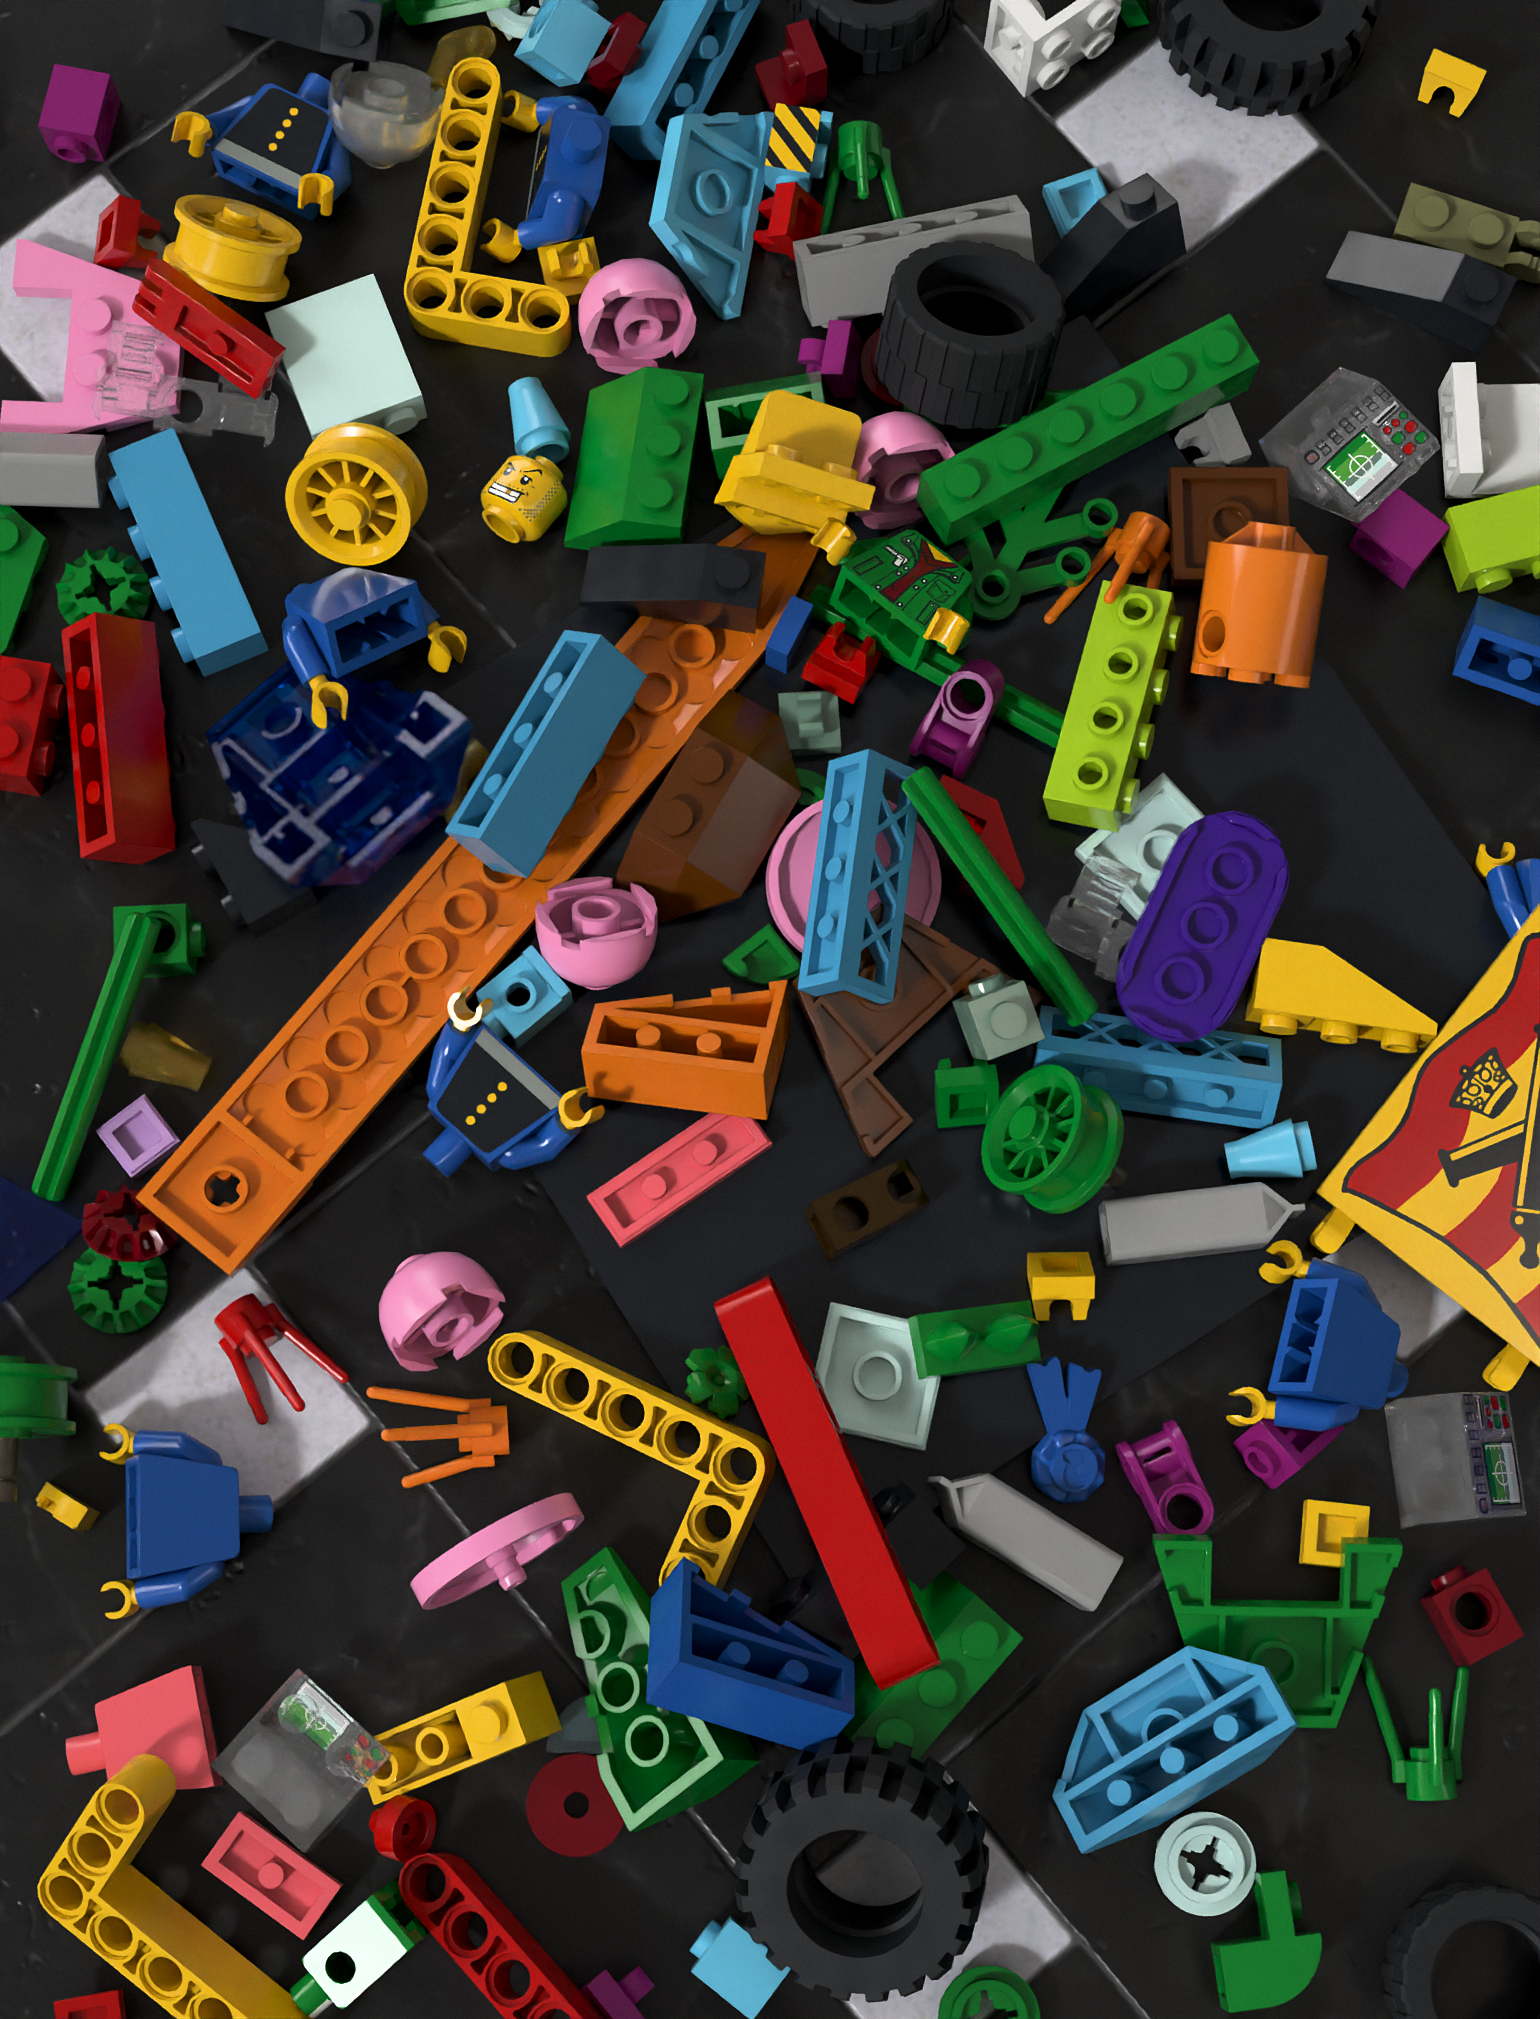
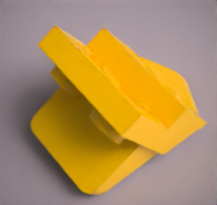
M778 389L769 392L760 405L740 455L733 456L720 490L716 494L714 503L725 506L737 520L756 535L803 532L816 534L828 517L836 518L845 523L848 512L870 510L876 487L856 481L858 471L851 468L862 429L861 419L855 413L785 390Z

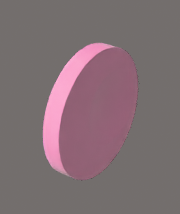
M823 800L812 804L800 812L785 826L772 847L766 868V895L771 914L785 938L801 953H803ZM887 800L891 811L897 808L896 804ZM916 821L905 913L929 927L939 905L942 883L941 869L930 837L918 821ZM881 831L876 836L875 851L885 868L890 864L891 848ZM875 889L869 892L868 910L881 901Z
M561 1493L542 1499L494 1522L460 1542L419 1572L410 1583V1586L424 1610L435 1609L457 1601L498 1580L501 1587L508 1591L527 1579L522 1566L567 1537L582 1523L584 1515L571 1493Z

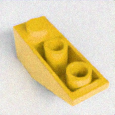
M1266 938L1252 968L1245 1021L1261 1023L1260 1029L1264 1032L1277 1035H1294L1297 1033V1028L1321 1032L1320 1038L1322 1040L1336 1044L1357 1043V1038L1381 1041L1382 1049L1396 1053H1415L1418 1047L1425 1048L1437 1036L1438 1023L1324 946Z
M540 1670L505 1681L369 1738L372 1741L370 1747H366L359 1742L365 1749V1753L363 1756L356 1752L355 1754L357 1759L362 1760L364 1763L361 1771L369 1779L367 1788L373 1804L376 1805L396 1795L407 1793L563 1729ZM374 1747H379L386 1754L384 1760H380L374 1755L372 1751ZM368 1755L373 1756L379 1762L377 1769L372 1768L366 1762ZM370 1768L373 1771V1776H368L365 1769Z

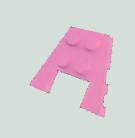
M17 239L13 289L17 297L72 299L63 401L2 400L0 432L85 434L103 428L111 432L180 413L185 349L132 310V303L136 294L139 293L138 288L141 280L26 239Z

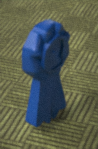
M1052 1355L1041 1365L1034 1362L1027 1363L1029 1377L1047 1430V1434L1032 1451V1481L1046 1497L1054 1502H1084L1104 1482L1105 1450L1085 1431L1100 1382L1101 1370L1094 1367L1083 1369L1082 1366L1069 1362L1066 1369L1064 1390L1060 1360Z

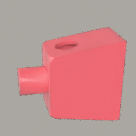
M190 1665L179 1668L95 1704L99 1731L66 1739V1755L73 1776L106 1769L107 1779L109 1780L133 1757L145 1753L159 1757L172 1769L176 1778V1790L224 1785L201 1666Z

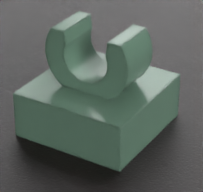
M826 690L778 693L779 717L782 719L792 756L841 754L838 696Z

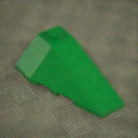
M606 1546L561 1582L575 1654L583 1659L590 1696L584 1697L588 1718H595L602 1750V1754L596 1755L600 1777L630 1832L640 1831L715 1797L761 1761L745 1733L646 1703L651 1599L613 1547Z

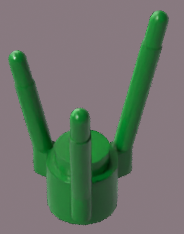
M864 120L851 121L840 126L837 130V149L828 152L829 172L822 201L823 214L819 236L828 234L842 172H844V176L847 179L857 182L858 196L864 200L869 196V180L876 177L879 171L893 220L906 218L891 167V150L882 147L881 128L878 124Z
M1364 1655L1361 1667L1391 1758L1393 1783H1406L1408 1800L1440 1801L1458 1798L1457 1780L1462 1779L1461 1752L1470 1669L1467 1666H1460L1457 1670L1448 1746L1444 1745L1442 1692L1438 1688H1432L1429 1692V1745L1409 1747L1410 1759H1405L1373 1660L1369 1655Z

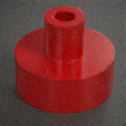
M403 1794L389 1799L382 1808H378L372 1813L369 1820V1827L374 1833V1842L378 1852L384 1857L406 1863L416 1855L427 1853L436 1833L437 1821L433 1807L427 1801Z

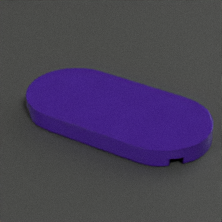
M1238 811L1207 815L1190 824L1174 841L1121 956L1116 973V991L1122 1010L1130 1022L1147 1036L1168 1043L1195 1041L1222 1026L1234 1010L1289 885L1290 872L1288 860H1285L1284 851L1280 846L1282 843L1274 830L1262 820Z

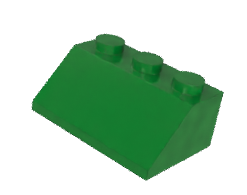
M644 367L590 390L564 540L566 548L589 550L590 547L683 544L704 413V374Z
M945 1570L923 1591L906 1577L941 1658V1664L881 1691L860 1652L852 1660L855 1672V1716L841 1731L851 1743H855L857 1736L876 1737L877 1747L892 1750L896 1741L913 1747L910 1757L918 1760L1024 1639L976 1594Z

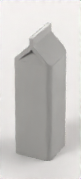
M0 432V505L101 508L109 488L106 477L109 476L104 435Z
M1261 1182L1103 1200L1099 1205V1218L1106 1266L1262 1249L1270 1242L1287 1219L1296 1218L1305 1210V1203L1292 1205Z
M989 1473L974 1474L953 1480H948L943 1476L928 1477L926 1482L937 1489L943 1518L948 1528L1078 1609L1093 1612L1098 1607L1119 1570L1124 1557Z

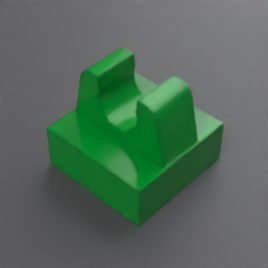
M950 1058L941 1059L938 1063V1070H935V1112L938 1128L987 1124L995 1104L999 1101V1081L996 1064L988 1065L987 1060L974 1058V1066L951 1068Z

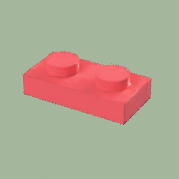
M244 1811L237 1813L201 1864L202 1867L302 1940L308 1938L344 1886V1884Z

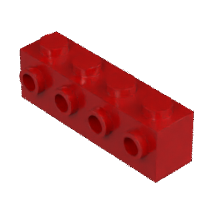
M94 612L61 630L80 855L84 859L142 865L175 850L174 836L176 832V823L172 815L169 783L171 768L166 750L164 728L166 713L161 695L160 651L157 647L155 622Z

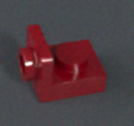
M629 11L610 22L612 24L582 77L611 98H613L623 77L627 76L635 67L643 51V47L638 42L647 24Z
M808 18L787 25L786 49L779 51V56L760 62L755 66L756 77L768 107L773 113H775L776 103L806 108L826 101L828 67Z

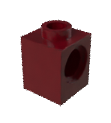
M1460 1564L1430 1580L1435 1591L1420 1599L1456 1666L1472 1665L1524 1636L1487 1568L1472 1570L1468 1573L1465 1566ZM1463 1594L1474 1597L1482 1610L1481 1620L1472 1630L1463 1627L1455 1615L1456 1602Z

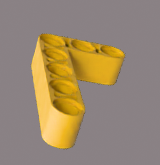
M469 57L461 60L453 67L448 80L404 283V298L409 319L413 328L420 335L428 338L538 357H553L561 354L569 346L572 339L570 307L565 295L558 289L547 285L470 273L502 123L500 117H503L504 99L500 75L496 66L484 58ZM477 89L488 91L485 96L478 99H471L465 96L470 91ZM462 141L478 143L474 148L467 151H460L454 148ZM453 192H461L467 195L462 201L457 203H448L442 200L446 195ZM441 244H450L456 247L452 253L445 256H437L431 253L436 246ZM431 296L445 299L443 304L434 309H426L419 306L424 299ZM486 306H496L502 310L493 318L483 319L475 315L481 308ZM543 315H550L559 320L554 326L549 328H539L532 324L536 318Z
M534 1330L504 1334L496 1339L489 1350L487 1360L489 1371L493 1378L501 1385L700 1480L661 1568L659 1586L664 1583L680 1560L685 1557L701 1567L707 1582L722 1590L775 1473L776 1455L770 1443L759 1435L725 1419H721L719 1416L542 1332ZM519 1342L526 1344L534 1356L533 1368L526 1376L517 1372L512 1365V1351ZM573 1368L582 1371L589 1382L588 1395L582 1402L574 1400L566 1390V1377ZM628 1394L637 1397L644 1406V1420L638 1428L627 1425L620 1414L621 1402ZM681 1421L692 1423L700 1433V1446L693 1455L683 1452L676 1444L675 1431ZM738 1447L747 1449L756 1459L757 1470L751 1481L739 1479L731 1470V1454ZM710 1505L721 1506L728 1512L732 1525L727 1537L715 1536L708 1530L705 1515Z
M145 1753L133 1757L95 1792L41 1876L37 1889L38 1898L43 1908L50 1916L176 2019H315L306 2015L297 2006L291 1994L130 1864L174 1798L177 1789L173 1771L164 1760L155 1755Z

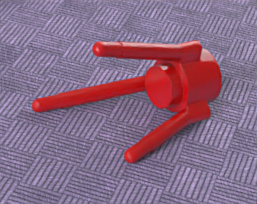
M253 1293L244 1295L229 1304L214 1320V1324L224 1336L218 1344L230 1359L247 1402L253 1411L257 1423L260 1425H265L269 1419L242 1353H244L247 1359L255 1356L258 1357L295 1411L302 1412L306 1407L296 1387L269 1350V1347L277 1340V1335L273 1329H277L338 1382L345 1384L349 1381V1374L287 1321L274 1303L264 1307Z

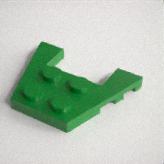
M1153 1534L1152 1543L1184 1646L1199 1648L1267 1667L1299 1723L1297 1728H1336L1363 1659L1364 1653L1362 1649L1373 1620L1378 1618L1385 1601L1384 1591L1393 1568H1397L1402 1556L1403 1544L1398 1538L1341 1537L1340 1593L1338 1601L1211 1599L1212 1539L1210 1535Z

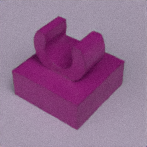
M829 320L826 341L815 338L801 340L798 362L799 364H807L805 373L821 371L820 374L834 398H857L860 380V357L864 343L852 321Z
M638 1966L617 1983L605 1969L584 1985L580 1991L604 2019H645L634 2004L653 1989L655 1985Z

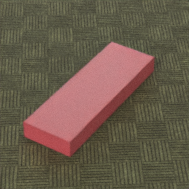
M709 1113L586 1197L619 1247L623 1249L770 1149L772 1142L754 1118Z

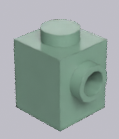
M1002 973L995 974L969 984L970 994L952 1001L973 1058L991 1060L1045 1039L1024 980H1004Z

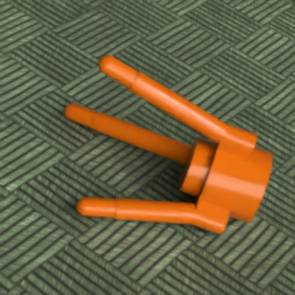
M1136 511L1131 513L1123 529L1114 528L1105 545L1091 560V568L1086 581L1077 587H1068L1056 600V603L1045 614V623L1052 624L1114 553H1116L1114 558L1120 566L1104 595L1105 603L1112 604L1116 600L1131 572L1144 574L1149 569L1150 573L1146 588L1159 590L1162 574L1170 561V554L1164 550L1171 537V529L1161 519L1145 512Z
M375 1386L369 1387L366 1391L367 1396L373 1399L470 1413L457 1415L458 1424L384 1429L382 1431L381 1437L384 1441L459 1438L460 1452L472 1451L471 1455L405 1476L401 1481L405 1488L429 1483L472 1468L495 1466L494 1455L510 1454L506 1405L491 1406L490 1398L463 1399Z

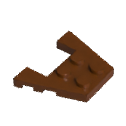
M881 901L869 910L876 925L882 922L884 906ZM906 913L904 914L893 1002L878 1004L845 990L813 996L798 990L799 976L791 982L860 1145L869 1157L878 1155L914 1121L877 1080L873 1072L960 990L965 996L969 995V984L999 973L1003 974L1004 980H1016L1000 971L1001 969L967 952L950 942L949 938ZM867 946L861 951L858 976L874 982L876 963ZM1026 984L1035 1007L1044 999V996L1038 990Z

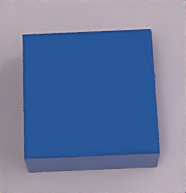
M794 595L791 596L766 644V665L787 674L812 626L813 604Z

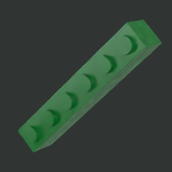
M1229 313L925 470L920 475L916 500L944 547H947L1208 411V409L1216 407L1247 391L1260 361Z

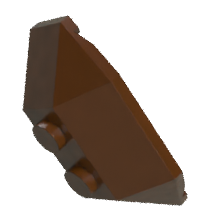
M731 689L724 694L695 727L636 826L613 881V888L631 893L630 882L644 888L654 897L657 907V920L661 924L675 920L677 917L700 912L743 897L802 797V791L781 717Z

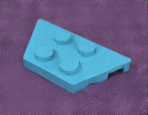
M771 111L755 115H738V112L719 113L713 116H708L705 113H691L669 119L649 226L716 315L723 320L738 317L741 313L754 243L753 234L756 231L759 216L758 206L764 189L765 161L775 114Z

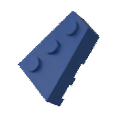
M683 1557L651 1598L646 1703L802 1751H810L816 1755L820 1743L835 1739L855 1716L854 1662L787 1620L781 1627L748 1607L752 1598L737 1589H734L728 1595L699 1577L697 1574L701 1567Z

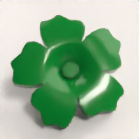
M722 1345L716 1352L711 1347L693 1349L690 1352V1356L685 1360V1363L694 1372L687 1376L688 1386L685 1394L691 1398L693 1404L703 1402L709 1398V1410L717 1412L721 1419L727 1416H734L738 1412L739 1403L747 1400L750 1391L741 1371H739L740 1368L732 1349Z

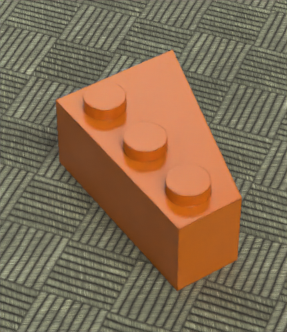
M788 980L769 982V990L731 995L730 987L711 989L712 997L673 1002V995L668 994L596 1003L581 1049L586 1086L589 1087L587 1091L588 1097L767 1120L791 1028Z

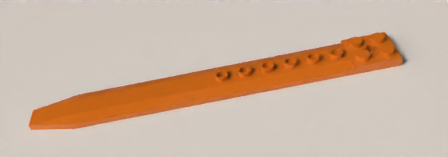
M743 525L716 544L766 553L765 579L755 634L640 616L614 647L646 675V678L635 695L633 706L622 717L607 742L603 757L593 766L576 795V802L573 808L563 817L549 841L545 856L534 867L529 877L524 878L490 869L449 836L135 1198L233 1279L311 1188L312 1182L442 1032L450 1017L447 1005L451 996L463 987L470 985V991L466 994L465 998L467 1003L536 922L535 907L538 901L543 905L548 901L549 889L574 878L676 759L699 722L729 689L733 691L765 655L766 644L792 595L798 596L821 549L810 543L815 534L803 532L756 535ZM234 1176L241 1181L236 1188L240 1197L235 1203L230 1204L225 1201L220 1206L211 1203L215 1193L210 1185L216 1178L227 1182Z

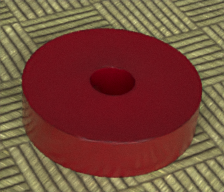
M573 1753L557 1757L543 1766L531 1782L526 1800L528 1822L537 1839L551 1851L568 1857L592 1855L607 1847L622 1830L625 1822L600 1777L596 1756L585 1753ZM580 1792L588 1798L589 1809L584 1816L573 1817L567 1812L565 1803L571 1793Z

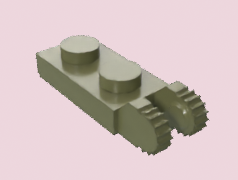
M1411 182L1391 239L1464 253L1517 277V280L1540 284V258L1533 257V255L1522 251L1509 253L1512 243L1528 249H1535L1537 252L1540 251V222L1534 220L1519 221V217Z

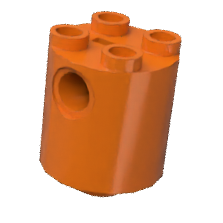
M1248 521V525L1224 541H1209L1190 672L1226 677L1228 667V680L1264 684V681H1271L1272 673H1275L1274 684L1310 688L1329 556L1315 554L1296 532V527Z

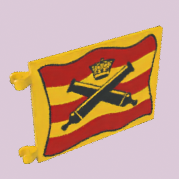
M1540 904L1536 906L1315 1191L1334 1208L1309 1236L1311 1245L1320 1252L1333 1254L1343 1244L1353 1226L1357 1224L1496 1333L1508 1344L1486 1366L1482 1377L1492 1387L1506 1392L1511 1390L1520 1379L1529 1361L1540 1368Z

